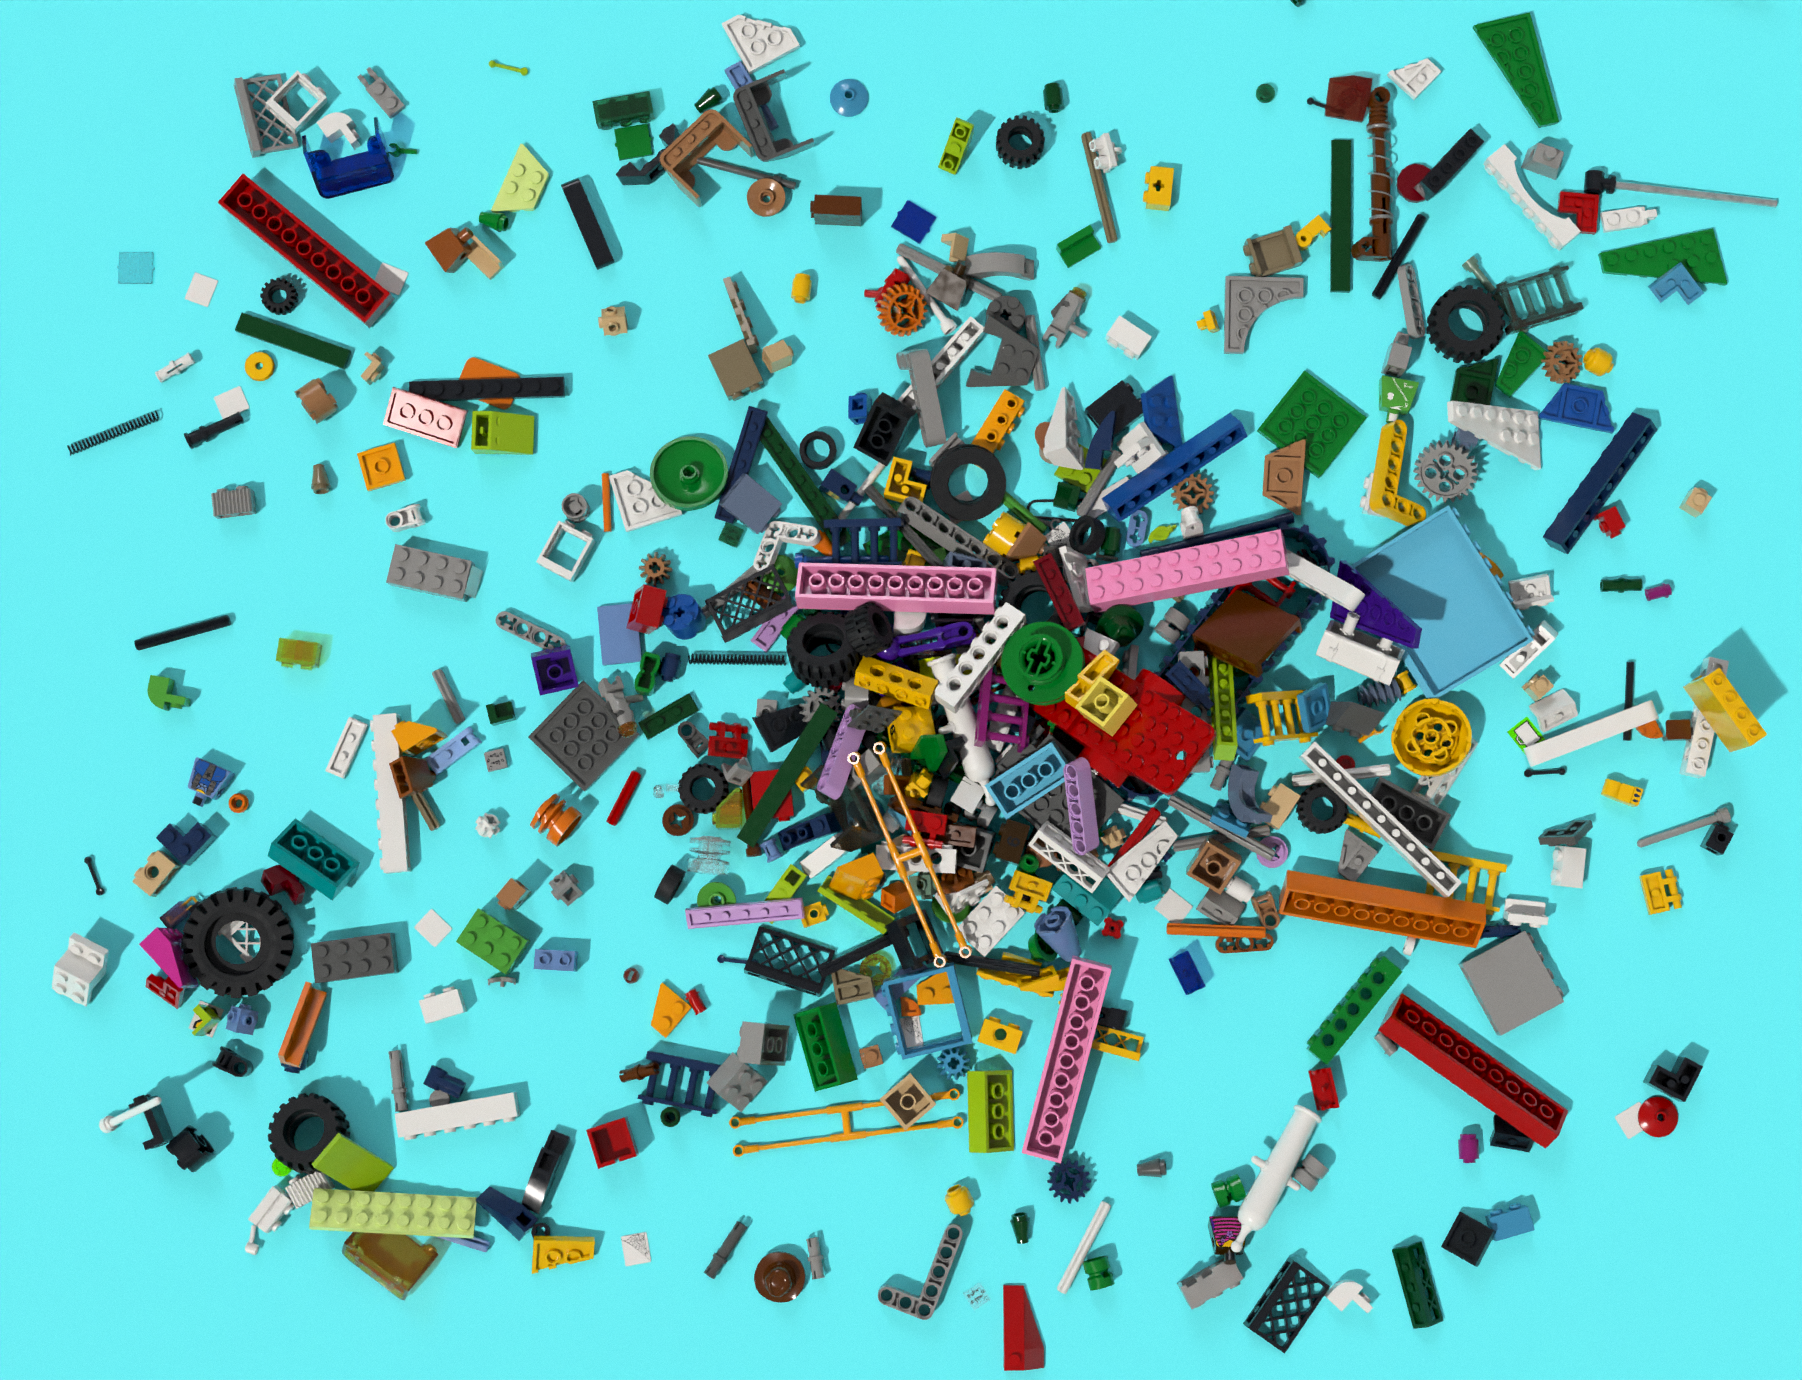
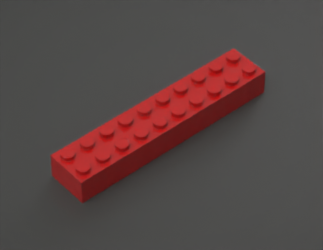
M242 174L218 201L219 205L368 328L376 322L394 301V297L386 289L245 174Z
M1403 993L1389 1006L1378 1031L1546 1149L1559 1136L1568 1113L1566 1108Z

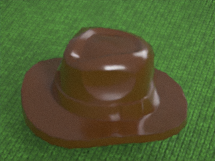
M776 1251L767 1254L760 1260L755 1270L754 1282L756 1289L763 1297L770 1301L778 1303L792 1301L801 1293L805 1284V1269L801 1261L787 1252Z

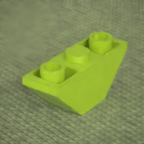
M956 117L938 168L956 175L974 134L973 124Z

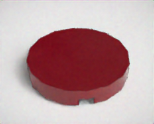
M1421 164L1408 165L1402 169L1396 182L1397 191L1400 196L1412 203L1425 201L1414 187L1430 169Z

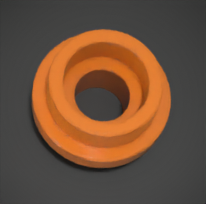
M237 793L229 799V808L235 813H242L249 806V800L244 794ZM238 800L242 801V805L240 807H237L236 802Z

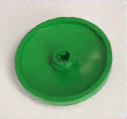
M680 437L666 443L655 454L650 466V481L655 494L663 503L678 510L692 511L707 507L721 496L728 482L729 472L724 454L714 443L700 437Z

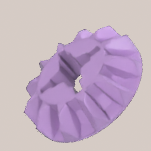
M1269 836L1260 841L1270 848L1277 845L1275 853L1278 857L1274 856L1271 861L1256 854L1257 859L1263 866L1276 868L1286 861L1288 848L1282 839Z

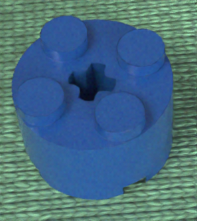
M678 594L668 597L667 605L662 609L661 615L664 616V625L678 639L687 640L694 638L697 635L696 633L705 626L706 615L691 595Z

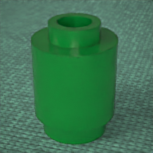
M792 614L781 627L782 630L779 633L787 640L793 627H797L799 621L806 619L801 614L797 616Z
M1025 854L1020 858L1016 870L1035 876L1039 867V861L1035 856Z

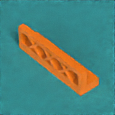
M305 982L278 1053L280 1063L298 1068L301 1066L327 997V992L313 989L310 982Z

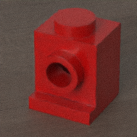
M1616 506L1597 514L1594 518V521L1599 520V528L1602 533H1605L1607 537L1610 536L1611 539L1621 535V530L1626 527Z

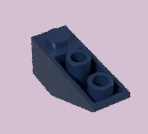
M835 811L820 815L777 833L783 850L786 851L842 831L843 828L838 813Z
M490 1186L475 1200L518 1241L538 1221V1218L524 1205Z

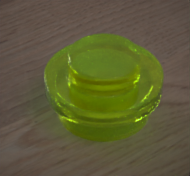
M277 1159L272 1163V1170L277 1176H286L292 1170Z

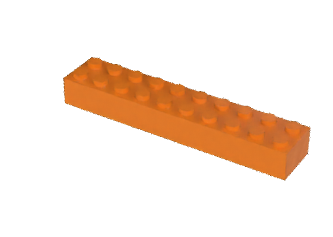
M1291 870L1286 872L1279 895L1278 914L1471 948L1477 947L1486 924V904Z

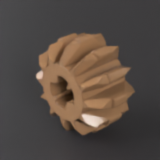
M655 552L654 558H652L648 553V561L643 558L641 559L645 566H639V570L644 571L640 574L641 578L647 577L645 580L647 584L652 580L653 586L657 585V580L664 584L663 577L670 579L666 572L673 571L671 567H667L671 564V561H665L666 555L664 554L659 558L658 552ZM654 565H658L660 571L657 570V573H654L651 569L652 567L654 568Z

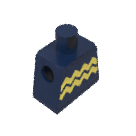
M832 468L818 488L844 505L850 501L859 506L864 496L855 491L857 488L856 484ZM841 488H845L847 494H843Z

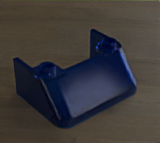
M374 117L375 135L367 140L368 151L331 160L329 153L325 150L312 151L306 135L302 136L303 154L321 197L330 199L388 184L393 180V167L378 117Z

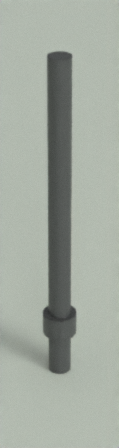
M699 157L696 161V164L756 180L769 178L777 181L782 187L793 190L796 188V182L783 179L779 175L774 174V176L704 157Z

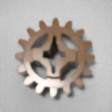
M1567 341L1553 342V345L1547 346L1549 352H1543L1546 358L1541 360V362L1545 363L1542 370H1547L1545 377H1550L1551 382H1556L1557 384L1570 383V379H1576L1575 373H1580L1578 366L1582 365V362H1579L1582 355H1577L1579 348H1573V343H1567Z
M1191 474L1189 478L1179 482L1178 486L1172 487V490L1176 491L1171 493V497L1176 498L1172 504L1179 505L1177 511L1189 506H1196L1199 514H1202V508L1205 510L1209 508L1207 503H1212L1213 501L1209 496H1213L1214 492L1209 491L1212 484H1206L1207 478L1201 480V474H1198L1197 477ZM1188 483L1187 488L1185 490L1180 491V488L1184 484ZM1196 483L1201 485L1203 489H1200ZM1191 490L1194 494H1197L1194 498L1188 495ZM1205 498L1203 503L1197 506V501ZM1181 500H1185L1188 503V506L1185 505Z

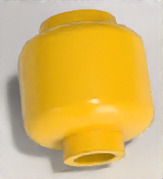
M1598 347L1589 349L1583 357L1584 368L1596 376H1603L1605 373H1609L1614 366L1612 355Z
M960 1184L950 1187L945 1195V1202L950 1212L954 1215L960 1214V1216L970 1213L974 1205V1199L969 1189Z

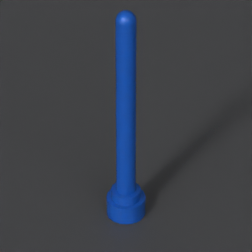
M795 553V568L798 569L799 563H832V556L808 557L804 553ZM879 555V562H889V557L887 555ZM840 556V563H851V556ZM859 556V562H871V556Z

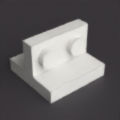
M1143 421L1116 443L1123 454L1114 463L1117 468L1124 465L1129 467L1131 465L1135 472L1139 474L1158 461L1166 452Z

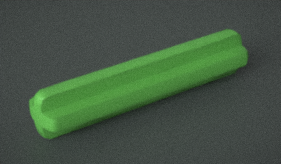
M1005 491L1001 503L1025 524L1031 523L1043 534L1047 529L1046 525Z

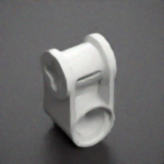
M413 504L388 513L385 521L389 529L393 532H400L426 524L421 516L420 504ZM400 518V523L397 526H392V519Z
M1189 506L1181 511L1180 528L1184 540L1204 535L1203 523L1199 518V510L1196 506Z

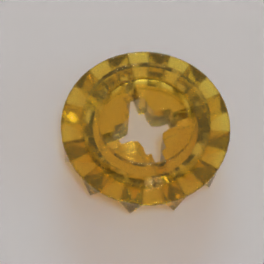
M880 954L867 956L860 965V974L871 977L872 970L867 966L875 967L880 962L879 969L884 974L877 973L873 976L875 986L882 985L884 979L890 978L892 971L888 959Z

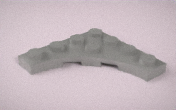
M1225 276L1224 354L1244 353L1248 331L1264 311L1280 302L1302 299L1304 278Z

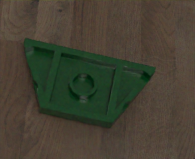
M1499 359L1457 368L1455 370L1450 401L1490 405Z

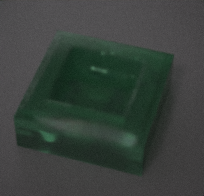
M726 522L718 541L737 548L744 529Z

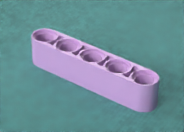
M854 704L849 705L844 712L817 785L818 791L834 800L841 796L853 766L848 761V755L854 751L858 752L866 731L847 727L852 721V718L849 717V711L854 708L861 709ZM856 755L851 756L853 761L855 760Z
M1079 757L1066 764L1063 772L1072 846L1078 855H1084L1099 846V836L1090 764L1085 758Z

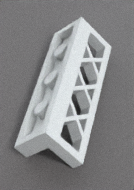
M1472 738L1469 754L1458 768L1448 774L1433 778L1421 776L1411 793L1439 807L1478 743ZM1443 742V747L1450 746L1451 742ZM1428 785L1429 789L1425 796L1420 794L1421 788Z
M1047 820L1028 844L1091 893L1095 891L1111 869L1090 852L1078 855L1073 849L1072 839ZM1040 838L1045 842L1046 847H1041L1036 843V840ZM1053 852L1061 854L1062 859H1057ZM1069 864L1077 866L1078 871L1070 869ZM1085 876H1090L1096 881L1095 884L1092 885L1086 881Z

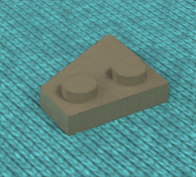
M844 969L831 974L837 1005L877 997L873 977Z

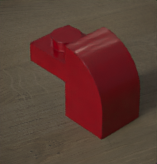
M275 865L263 871L260 882L270 896L285 891L294 905L302 903L305 888L302 883H299L300 878L281 865Z

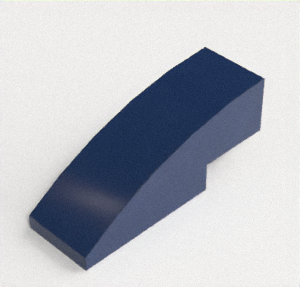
M1111 411L1097 429L1090 443L1084 468L1102 470L1104 451L1112 452L1117 412Z

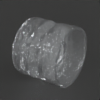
M714 836L690 838V843L699 844L698 848H689V851L698 853V856L696 858H688L687 872L729 875L730 862L721 860V856L731 854V851L722 850V847H731V841Z

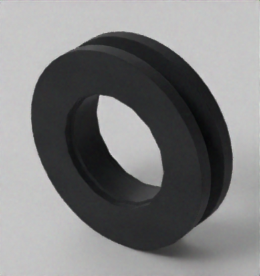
M962 444L948 449L937 459L931 471L930 487L937 505L944 513L958 520L974 521L988 516L999 506L1006 491V476L999 460L991 451L979 445ZM964 464L978 465L984 469L988 478L984 493L971 501L957 499L951 494L948 486L952 472Z

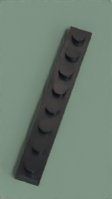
M538 377L409 381V392L437 401L565 398V378Z

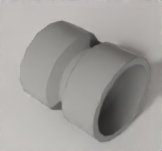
M571 493L562 501V511L570 521L581 523L588 518L590 507L582 495Z
M1170 607L1164 615L1165 619L1160 620L1154 630L1166 641L1175 644L1181 636L1180 631H1184L1191 621L1183 613Z
M981 798L972 814L965 810L962 816L970 821L976 820L977 825L987 829L998 806H988L984 803V799ZM976 809H981V813H978Z
M1308 1154L1302 1161L1303 1166L1297 1167L1291 1176L1312 1192L1319 1184L1318 1179H1323L1329 1172V1169L1311 1154Z

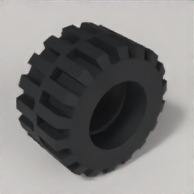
M1016 115L1013 120L1010 117L1007 119V123L1003 122L1001 124V128L998 129L996 136V151H998V157L1003 159L1005 165L1009 163L1011 168L1014 165L1018 166L1017 169H1022V166L1029 168L1031 163L1034 165L1037 163V159H1040L1044 149L1045 137L1043 129H1040L1041 125L1034 123L1035 119L1030 118L1028 120L1025 115H1023V118H1019V115ZM1022 134L1027 136L1032 144L1025 150H1016L1009 144V139L1014 135Z
M868 602L845 615V631L850 643L860 655L868 658L892 646L893 633L890 623L884 612L874 603Z
M706 763L695 764V766L689 767L682 774L681 780L679 779V797L684 805L695 813H714L728 799L729 784L724 774L713 765ZM702 777L711 779L715 784L714 795L705 801L698 800L692 793L694 782Z
M1325 783L1315 784L1301 793V797L1296 803L1298 804L1296 808L1297 818L1302 822L1301 825L1304 828H1308L1310 832H1316V834H1326L1340 828L1343 825L1342 823L1346 821V815L1349 813L1347 804ZM1318 797L1327 798L1332 803L1333 814L1327 820H1319L1312 813V802Z

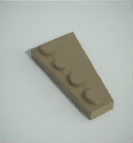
M729 276L723 279L748 350L752 355L758 352L756 346H759L756 334L752 335L750 328H753L750 318L745 317L743 312L746 310L743 299L739 300L737 293L740 292L736 281L732 282Z

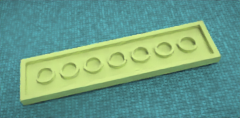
M314 1188L309 1229L473 1239L477 1205L475 1200L477 1197Z

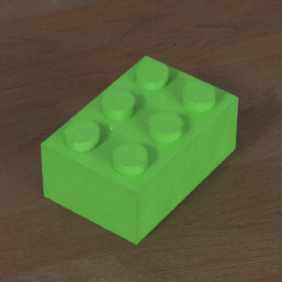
M478 908L456 942L502 973L509 975L531 941L483 909Z

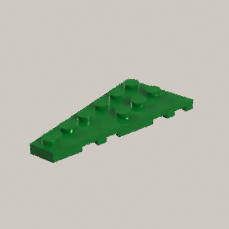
M1530 12L1474 25L1473 30L1538 128L1558 124L1559 119Z
M1713 228L1598 254L1603 274L1634 275L1658 279L1681 262L1695 282L1727 285Z

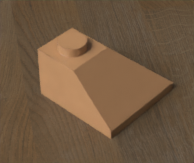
M1028 522L1006 554V559L1015 562L1021 558L1035 556L1038 553L1042 555L1044 552L1043 546H1048L1045 543L1047 538Z

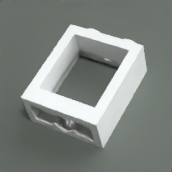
M298 70L266 102V109L294 134L327 103L326 92L319 86L316 88L311 83L310 77L305 73L301 74ZM297 83L318 100L299 121H296L278 104Z
M566 520L564 523L558 521L536 562L540 566L573 583L595 544V540L592 538L593 535L583 529L581 532L574 529V524ZM563 530L586 542L572 571L548 559Z

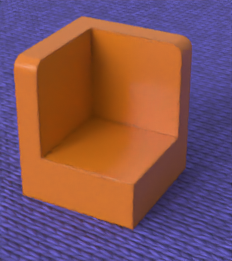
M896 881L881 889V906L895 914L911 906L912 899L904 883Z

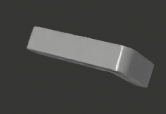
M911 349L897 352L896 359L899 369L909 370L925 447L928 448L946 443V434L928 350Z
M951 1223L946 1226L920 1296L886 1284L878 1290V1300L880 1303L922 1320L931 1318L962 1239L963 1232L960 1225ZM957 1228L959 1230L958 1237L950 1238L948 1236L949 1229ZM943 1247L951 1248V1256L943 1257L940 1253ZM936 1266H942L945 1269V1273L942 1276L934 1275L933 1270ZM930 1285H934L938 1290L933 1296L926 1293V1288ZM883 1290H890L893 1295L892 1298L889 1300L883 1299L881 1297ZM901 1298H910L911 1305L909 1307L901 1306ZM923 1304L930 1307V1312L926 1315L919 1312V1307Z

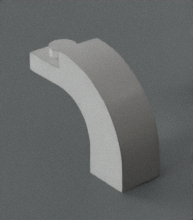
M991 252L966 256L965 263L968 264V267L964 274L971 278L983 279L991 276H1010L1027 281L1034 280V260L1026 259L1025 255Z

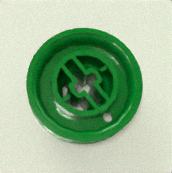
M1035 622L1017 630L1007 641L1001 658L1002 674L1010 689L1023 701L1039 706H1048L1064 701L1065 692L1073 684H1076L1078 681L1077 675L1085 668L1084 652L1075 636L1065 627L1053 622ZM1044 658L1047 660L1046 663L1040 662L1039 665L1037 664L1038 660L1044 661ZM1030 685L1035 687L1033 691L1028 690Z

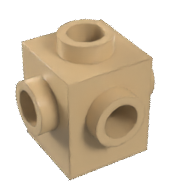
M610 306L601 309V317H598L599 328H603L604 336L628 333L625 306Z

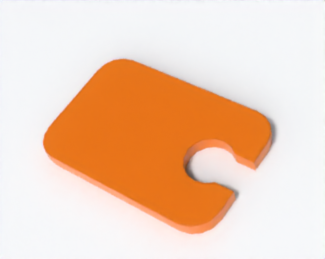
M472 357L466 361L459 380L520 378V376L515 372ZM514 399L479 401L506 410L511 407Z

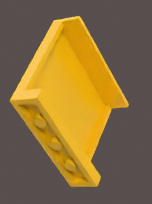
M1720 668L1704 677L1700 675L1683 686L1729 752L1750 747L1767 735Z

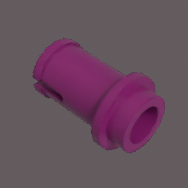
M1662 583L1661 586L1645 589L1647 601L1662 597L1668 598L1669 595H1672L1670 585Z

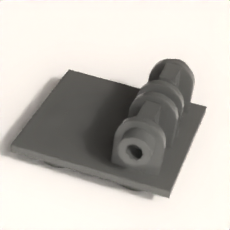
M868 705L864 710L854 708L849 711V717L852 718V721L847 727L881 733L902 711Z

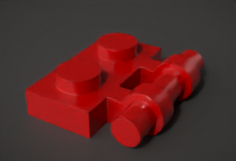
M717 721V723L710 722L709 729L715 730L717 733L716 736H709L708 756L734 759L747 758L748 739H741V733L747 734L748 732L747 726H742L740 723H733V725L725 724L723 721ZM725 732H732L733 737H725Z
M909 810L917 831L930 834L929 839L922 838L925 846L931 850L935 848L942 849L943 841L936 839L937 835L945 836L948 816ZM906 819L905 830L912 831ZM912 835L903 836L902 843L910 844L911 847H917Z

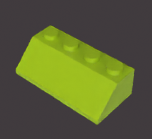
M1012 1070L967 1071L969 1152L993 1153L1014 1151Z

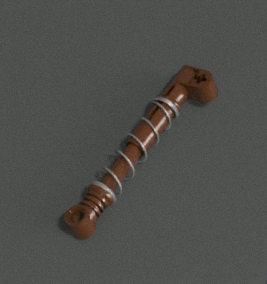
M1382 86L1370 92L1365 100L1366 106L1369 109V123L1366 125V131L1372 134V137H1367L1366 139H1372L1373 155H1367V157H1373V172L1367 173L1370 175L1371 190L1368 192H1371V208L1368 210H1371L1369 225L1372 227V237H1363L1353 244L1351 254L1359 261L1384 262L1392 260L1391 225L1394 223V216L1391 213L1393 197L1390 195V185L1393 180L1390 177V173L1387 172V169L1392 166V161L1386 157V152L1392 147V144L1386 140V134L1391 131V123L1388 121L1387 114L1390 92ZM1375 96H1378L1381 102L1377 101ZM1386 142L1390 144L1388 150H1386ZM1386 159L1390 161L1388 168H1386Z

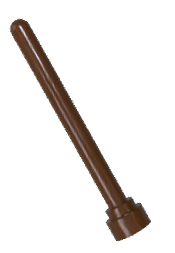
M749 779L742 786L746 821L753 811ZM756 843L754 848L747 845V849H745L746 857L762 855L759 843Z

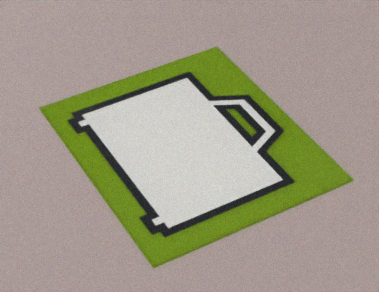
M1527 716L1507 731L1524 754L1523 748L1546 740Z

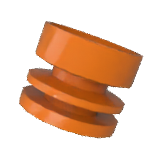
M555 793L538 808L530 826L533 829L539 827L538 833L540 834L549 829L546 839L558 847L575 829L582 818V813L573 806L563 811L566 801L563 799L558 803L560 796Z

